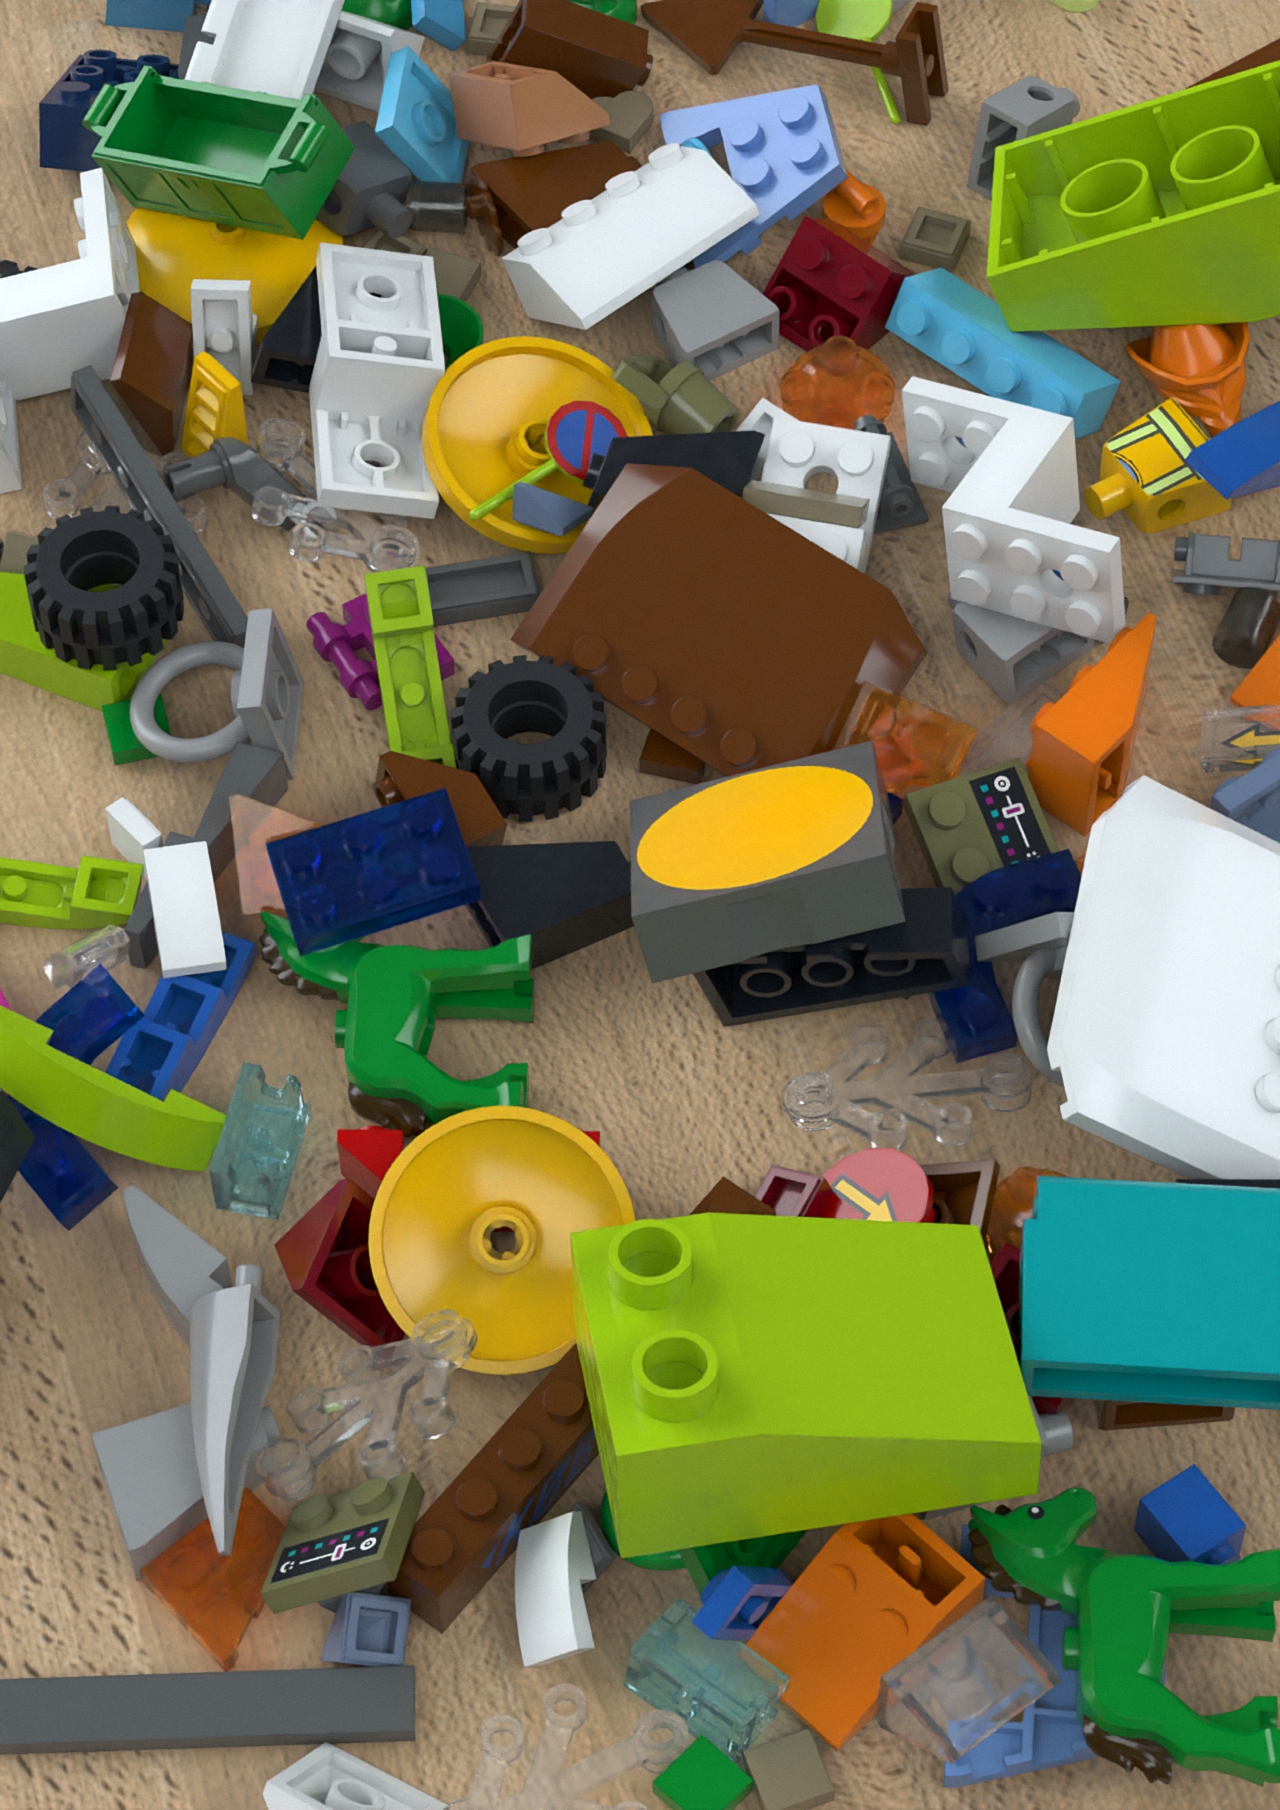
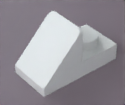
M193 279L190 293L194 358L203 351L207 354L209 353L241 382L243 395H253L255 383L251 382V373L256 360L258 316L252 313L251 281Z

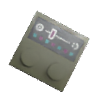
M1020 757L907 793L902 801L936 887H951L962 909L1061 877L1066 870V866Z
M413 1471L388 1479L383 1477L372 1478L357 1488L329 1496L322 1494L313 1495L293 1507L261 1590V1595L273 1614L396 1579L425 1495V1491Z

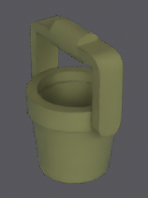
M654 355L629 356L620 361L612 375L616 382L646 404L643 413L647 416L650 426L659 432L664 431L669 435L730 432L739 415V409L704 377V372L687 360L673 368Z

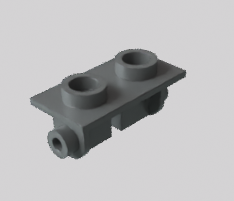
M864 415L858 418L854 423V430L889 435L891 437V447L874 534L928 522V515L914 483L911 482L910 473L892 432L887 433L885 424L872 415Z
M1188 532V538L1176 537L1174 560L1185 561L1184 570L1172 569L1171 576L1173 582H1183V592L1199 595H1218L1219 586L1243 588L1242 597L1268 601L1278 600L1280 591V540L1242 537L1239 560L1228 559L1230 536Z

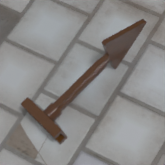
M662 0L645 3L640 7L642 17L711 75L720 73L740 42L881 68L883 74L901 77L907 122L926 126L932 119L929 94L945 97L949 90L937 5L917 2L896 35V42L888 41L885 45L753 20L764 4V0Z

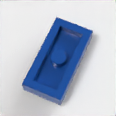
M733 1565L730 1570L727 1568L720 1571L704 1588L700 1597V1601L704 1605L691 1622L711 1640L748 1641L796 1580L784 1569Z

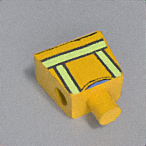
M1174 398L1166 400L1106 441L1102 448L1100 481L1086 487L1084 490L1086 504L1095 518L1101 520L1123 510L1140 532L1147 534L1222 513L1231 508L1232 498L1226 500L1185 461L1192 450L1210 439Z

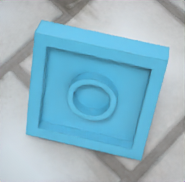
M406 46L390 54L376 128L373 129L383 143L406 165L440 203L459 196L469 141L458 139L451 91L409 46Z

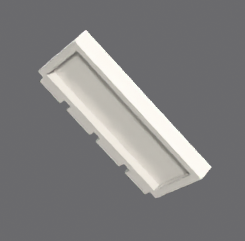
M212 0L201 32L215 38L213 45L200 41L197 42L184 80L201 83L208 82L218 86L253 92L260 91L270 95L302 100L305 94H313L345 0Z

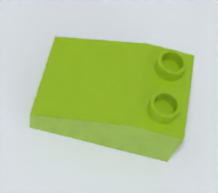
M1280 60L995 147L987 280L1011 332L1257 322L1280 315Z
M707 1212L666 1219H642L626 1225L570 1233L575 1338L620 1558L1038 1494L1042 1442L978 1225Z

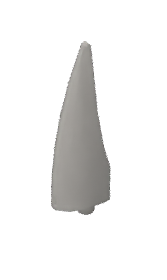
M244 1264L236 1268L235 1287L215 1291L199 1298L192 1306L190 1390L195 1453L205 1507L217 1550L221 1556H231L247 1465L261 1411L276 1370L280 1311L261 1294L263 1269L252 1264Z

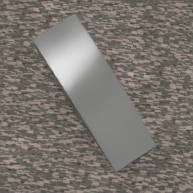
M131 1184L123 1192L139 1263L153 1296L171 1326L190 1348L192 1306L199 1298L207 1294L232 1287L228 1260L135 1185Z

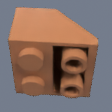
M492 61L448 74L458 139L480 143L481 149L485 151L511 149L512 156L516 157L537 155L545 151L544 144L556 140L558 143L563 144L582 142L590 138L591 130L611 125L608 112L556 71Z

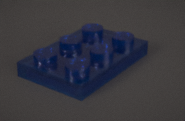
M446 788L265 844L300 956L483 899Z

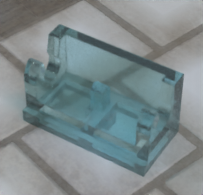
M243 1062L209 1171L216 1209L279 1220L311 1114V1105L304 1103L301 1082L294 1075H287L283 1089L274 1088L265 1082L266 1075L261 1065Z
M678 1598L632 1645L624 1686L695 1738L702 1734L731 1761L737 1764L743 1757V1751L747 1750L760 1737L777 1716L779 1711L773 1705L788 1689L790 1677L740 1641L711 1640L691 1622L698 1611Z

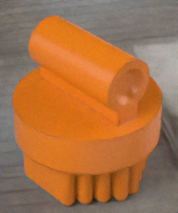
M846 169L848 178L829 191L823 199L822 219L838 223L873 246L878 231L882 228L885 221V199L877 189L861 183Z

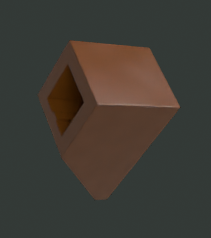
M389 751L379 757L376 782L373 783L376 798L386 814L391 816L396 813L407 831L404 834V838L413 859L420 866L427 864L437 881L454 873L452 851L462 847L497 846L503 844L507 823L475 773L394 751Z

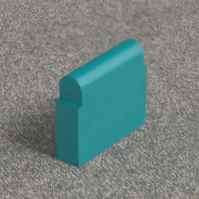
M1037 1176L1036 1195L1033 1197L1032 1219H1024L1020 1251L1018 1363L1028 1396L1280 1410V1188Z

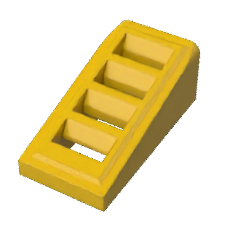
M205 351L194 358L182 435L183 454L187 458H192L209 451V446L213 444L214 438L233 437L249 446L241 382Z

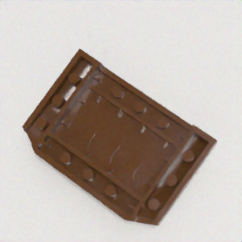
M632 463L625 465L510 639L517 646L536 658H539L540 655L553 657V665L560 666L562 663L567 662L575 666L576 677L586 674L594 682V692H600L604 700L725 777L870 741L928 653L895 595L884 585L693 468Z

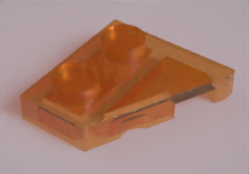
M865 680L833 750L873 741L886 792L902 791L911 785L926 788L956 778L978 729L967 722Z

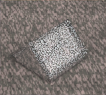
M989 1596L880 1676L875 1717L882 1729L952 1764L1059 1684L1061 1679L1056 1669L995 1600Z

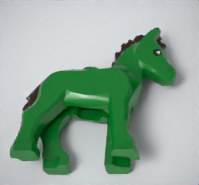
M359 894L352 895L326 908L312 909L298 915L290 912L285 918L265 911L260 912V918L266 927L263 930V935L259 938L263 946L261 949L262 959L267 964H271L269 971L277 975L279 983L286 986H297L296 990L302 995H319L322 999L338 1000L348 1005L347 1010L336 1011L335 1046L336 1048L345 1049V1065L349 1082L348 1098L351 1109L358 1116L369 1122L379 1124L384 1128H388L393 1124L400 1130H403L404 1136L408 1138L412 1135L417 1137L423 1133L426 1122L436 1124L450 1116L467 1110L489 1106H519L528 1108V1063H508L493 1075L479 1079L459 1081L450 1077L429 1061L427 1055L435 1031L436 1018L493 1019L534 1023L535 983L534 979H530L534 948L532 934L506 939L497 946L481 950H461L455 948L431 950L413 945L385 946L377 943H360L377 924V906L372 898Z
M1077 1487L1066 1489L1051 1499L1039 1503L1024 1504L1014 1510L1003 1504L996 1507L995 1513L976 1505L970 1507L973 1519L968 1523L970 1531L968 1539L973 1545L971 1548L973 1560L978 1565L984 1567L981 1573L984 1577L992 1580L993 1588L1000 1592L1014 1593V1599L1019 1604L1039 1605L1042 1610L1060 1611L1072 1618L1075 1627L1063 1628L1062 1670L1075 1671L1077 1719L1082 1727V1734L1086 1745L1094 1754L1119 1765L1126 1772H1131L1134 1767H1137L1144 1773L1150 1783L1159 1780L1166 1785L1170 1784L1173 1762L1187 1770L1217 1771L1244 1779L1262 1787L1264 1781L1280 1783V1727H1277V1696H1255L1240 1709L1204 1716L1196 1713L1161 1684L1168 1651L1169 1633L1242 1638L1266 1642L1273 1641L1276 1631L1273 1601H1279L1280 1548L1251 1553L1240 1561L1218 1565L1194 1561L1168 1562L1147 1555L1119 1554L1104 1548L1077 1545V1540L1096 1520V1497L1090 1491Z

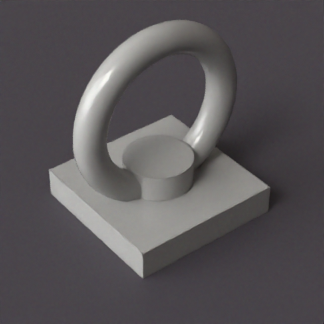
M273 608L249 610L244 648L223 641L196 642L169 652L144 673L131 698L130 721L135 736L147 750L169 761L197 763L224 756L233 751L237 741L245 743L250 738L254 746L284 753L287 780H294L304 680ZM206 665H221L235 670L231 680V701L235 719L227 726L207 736L185 739L171 736L157 725L154 717L156 700L163 688L175 677L190 669Z
M1054 912L975 936L977 962L1023 963L1017 974L1012 994V1016L1015 1031L1023 1051L1034 1067L1050 1081L1064 1087L1061 1072L1051 1070L1047 1052L1048 1040L1045 1037L1039 1020L1038 995L1044 978H1061L1074 912Z

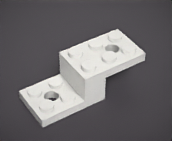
M320 242L316 257L322 337L309 385L318 506L434 519L439 503L438 490L426 467L421 439L425 410L441 377H444L445 373L433 257ZM369 293L380 294L383 298L375 297ZM365 461L378 462L381 467L372 466Z
M774 417L761 478L762 482L805 488L807 480L812 475L825 472L833 475L839 482L835 494L870 499L867 520L860 528L774 514L768 515L866 574L891 447V437L889 435Z

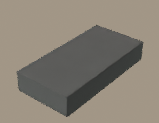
M530 551L425 568L434 627L529 612L540 595Z

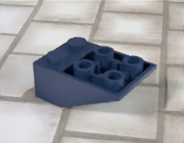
M102 49L89 50L84 52V55H79L39 103L40 167L83 172L101 168L91 157L101 138L86 129L82 121L103 85L108 84L114 87L119 84L135 82L144 65L153 67L161 76L178 78L179 64L170 63V59L162 55H143L138 57L137 60L117 58L115 52Z

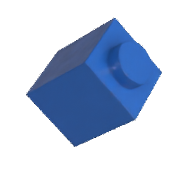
M1193 1464L1140 1498L1134 1531L1156 1558L1168 1562L1194 1561L1204 1564L1223 1565L1240 1561V1551L1246 1524L1197 1466Z

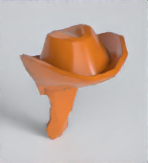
M1248 322L1153 326L1151 337L1134 340L1124 346L1133 365L1145 378L1154 384L1155 390L1166 400L1174 398L1188 415L1198 418L1211 438L1241 421V397L1247 385L1245 357L1248 353L1250 342Z

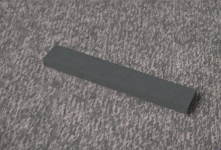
M89 365L73 371L71 377V409L132 509L143 513L144 522L152 519L157 521L163 527V534L170 535L178 557L182 590L214 641L233 643L244 648L248 617L93 367Z
M414 1665L0 1679V1755L324 1744L325 1742L337 1744L416 1741Z

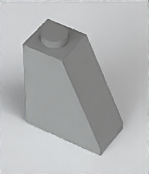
M191 1403L92 1433L101 1473L136 1581L152 1576L211 1526L204 1503L195 1453ZM270 1405L263 1407L247 1465L241 1501L274 1474L270 1448L280 1445L281 1439Z

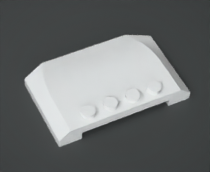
M1143 775L1129 784L1122 792L1124 794L1110 809L1102 813L1091 827L1047 1046L1051 1070L1061 1072L1068 1100L1060 1105L1062 1118L1070 1124L1188 1179H1280V843Z

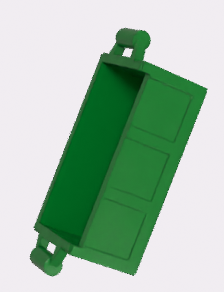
M145 65L135 82L119 84L114 87L104 84L82 121L86 129L101 138L91 157L133 207L301 240L306 236L356 148L317 95L305 94L302 100L270 95L266 92L235 89L208 82L201 83L161 76L153 67Z

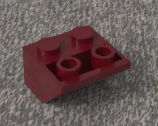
M805 215L762 294L780 310V335L834 371L842 373L890 332L885 326L904 278L916 274L838 223Z

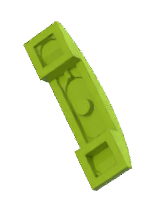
M425 565L364 574L390 751L456 768L433 630L434 622Z
M82 855L78 869L0 857V923L47 929H94L127 924L137 903L144 873V864Z
M0 1005L1 1089L51 1123L98 1146L164 1167L205 1172L230 1119L229 1116L173 1089L170 1090L163 1102L49 1046L48 1043L54 1032L53 1030Z

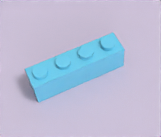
M942 267L904 278L885 326L886 329L991 397L1073 418L1075 439L1100 431L1121 383L1120 380L1043 331L1011 332L996 301Z

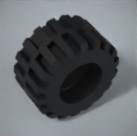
M106 506L105 511L93 512V507L80 509L79 516L71 518L66 514L56 519L57 527L55 529L45 527L37 535L39 544L31 545L26 555L28 564L24 565V577L35 631L39 632L40 641L47 650L54 648L57 658L66 663L75 658L79 668L91 670L94 664H101L104 671L117 670L116 664L128 662L131 667L142 663V655L146 653L155 656L164 649L162 639L172 640L178 632L177 621H182L184 615L183 590L174 542L170 535L163 534V527L157 521L152 519L144 522L143 513L133 509L126 514L120 513L119 506ZM104 584L122 585L116 589L105 592L87 591L91 588Z
M526 655L513 656V663L505 665L501 660L488 664L489 672L487 674L479 671L468 678L469 688H460L455 697L456 707L452 708L451 713L456 768L477 775L504 819H507L509 814L512 813L519 815L520 822H533V815L544 814L546 820L559 817V809L565 807L572 812L580 807L581 795L591 797L598 789V779L604 777L606 770V713H604V701L601 693L594 692V682L586 674L576 677L575 666L567 662L556 666L553 665V657L541 655L538 661H527ZM524 732H539L552 736L551 739L537 744H518L506 740L513 735Z

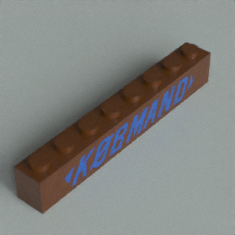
M723 1176L689 1214L710 1212L776 1216V1211ZM577 1343L570 1348L414 1524L396 1579L387 1582L388 1593L390 1597L411 1599L410 1611L441 1634L444 1633L517 1549L520 1530L537 1525L599 1454Z

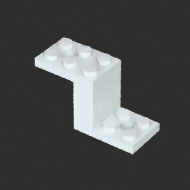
M102 168L80 173L82 197L74 199L77 220L82 232H85L86 239L78 241L80 259L0 279V494L22 489L16 401L71 388L72 372L89 365L93 367L101 381L110 379L131 293L140 292L135 241Z
M912 376L901 390L911 482L952 492L951 496L942 506L951 599L1111 644L1115 636L1122 629L1126 628L1120 537L1070 524L1080 511L1074 419ZM956 437L962 438L963 443L966 447L961 445L956 439ZM1053 570L1059 571L1060 574H1061L1062 579H1060V578L1053 572Z

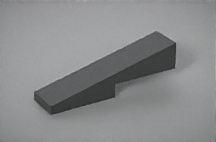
M237 741L194 837L170 831L163 847L206 841L213 882H215L287 792L288 783L284 753ZM147 881L124 929L130 965L146 969L159 953Z

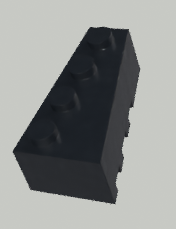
M951 887L902 888L905 922L816 944L783 948L749 958L742 962L693 973L724 1027L970 986L968 920Z

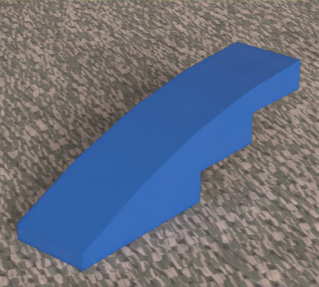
M1280 401L1232 425L1192 450L1186 457L1185 461L1226 500L1280 487Z
M222 931L227 970L164 979L162 975L142 1018L136 1015L132 1016L105 1073L163 1102L171 1089L181 1093L229 1012L259 953L255 944Z

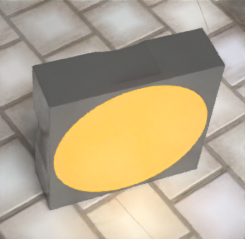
M873 741L630 801L631 917L652 983L742 962L749 958L783 948L816 944L905 922L900 878L893 856L895 838L891 807Z

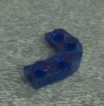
M1069 849L993 870L971 882L956 894V898L968 920L970 986L928 993L933 1011L956 1064L1017 1047L1018 1037L1014 1022L996 984L992 966L993 962H977L975 936L1054 912H1075L1082 876Z
M100 963L51 1005L37 1019L36 1023L54 1031L48 1043L49 1046L91 1065L96 1057L141 1020L145 1014ZM7 1094L10 1102L36 1137L18 1171L59 1223L69 1231L119 1187L84 1146L80 1137L51 1123Z

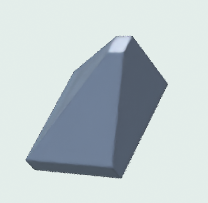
M521 481L514 484L512 520L562 537L590 519L594 514V508Z
M356 1592L342 1595L323 1647L322 1661L372 1667L404 1666L411 1599Z

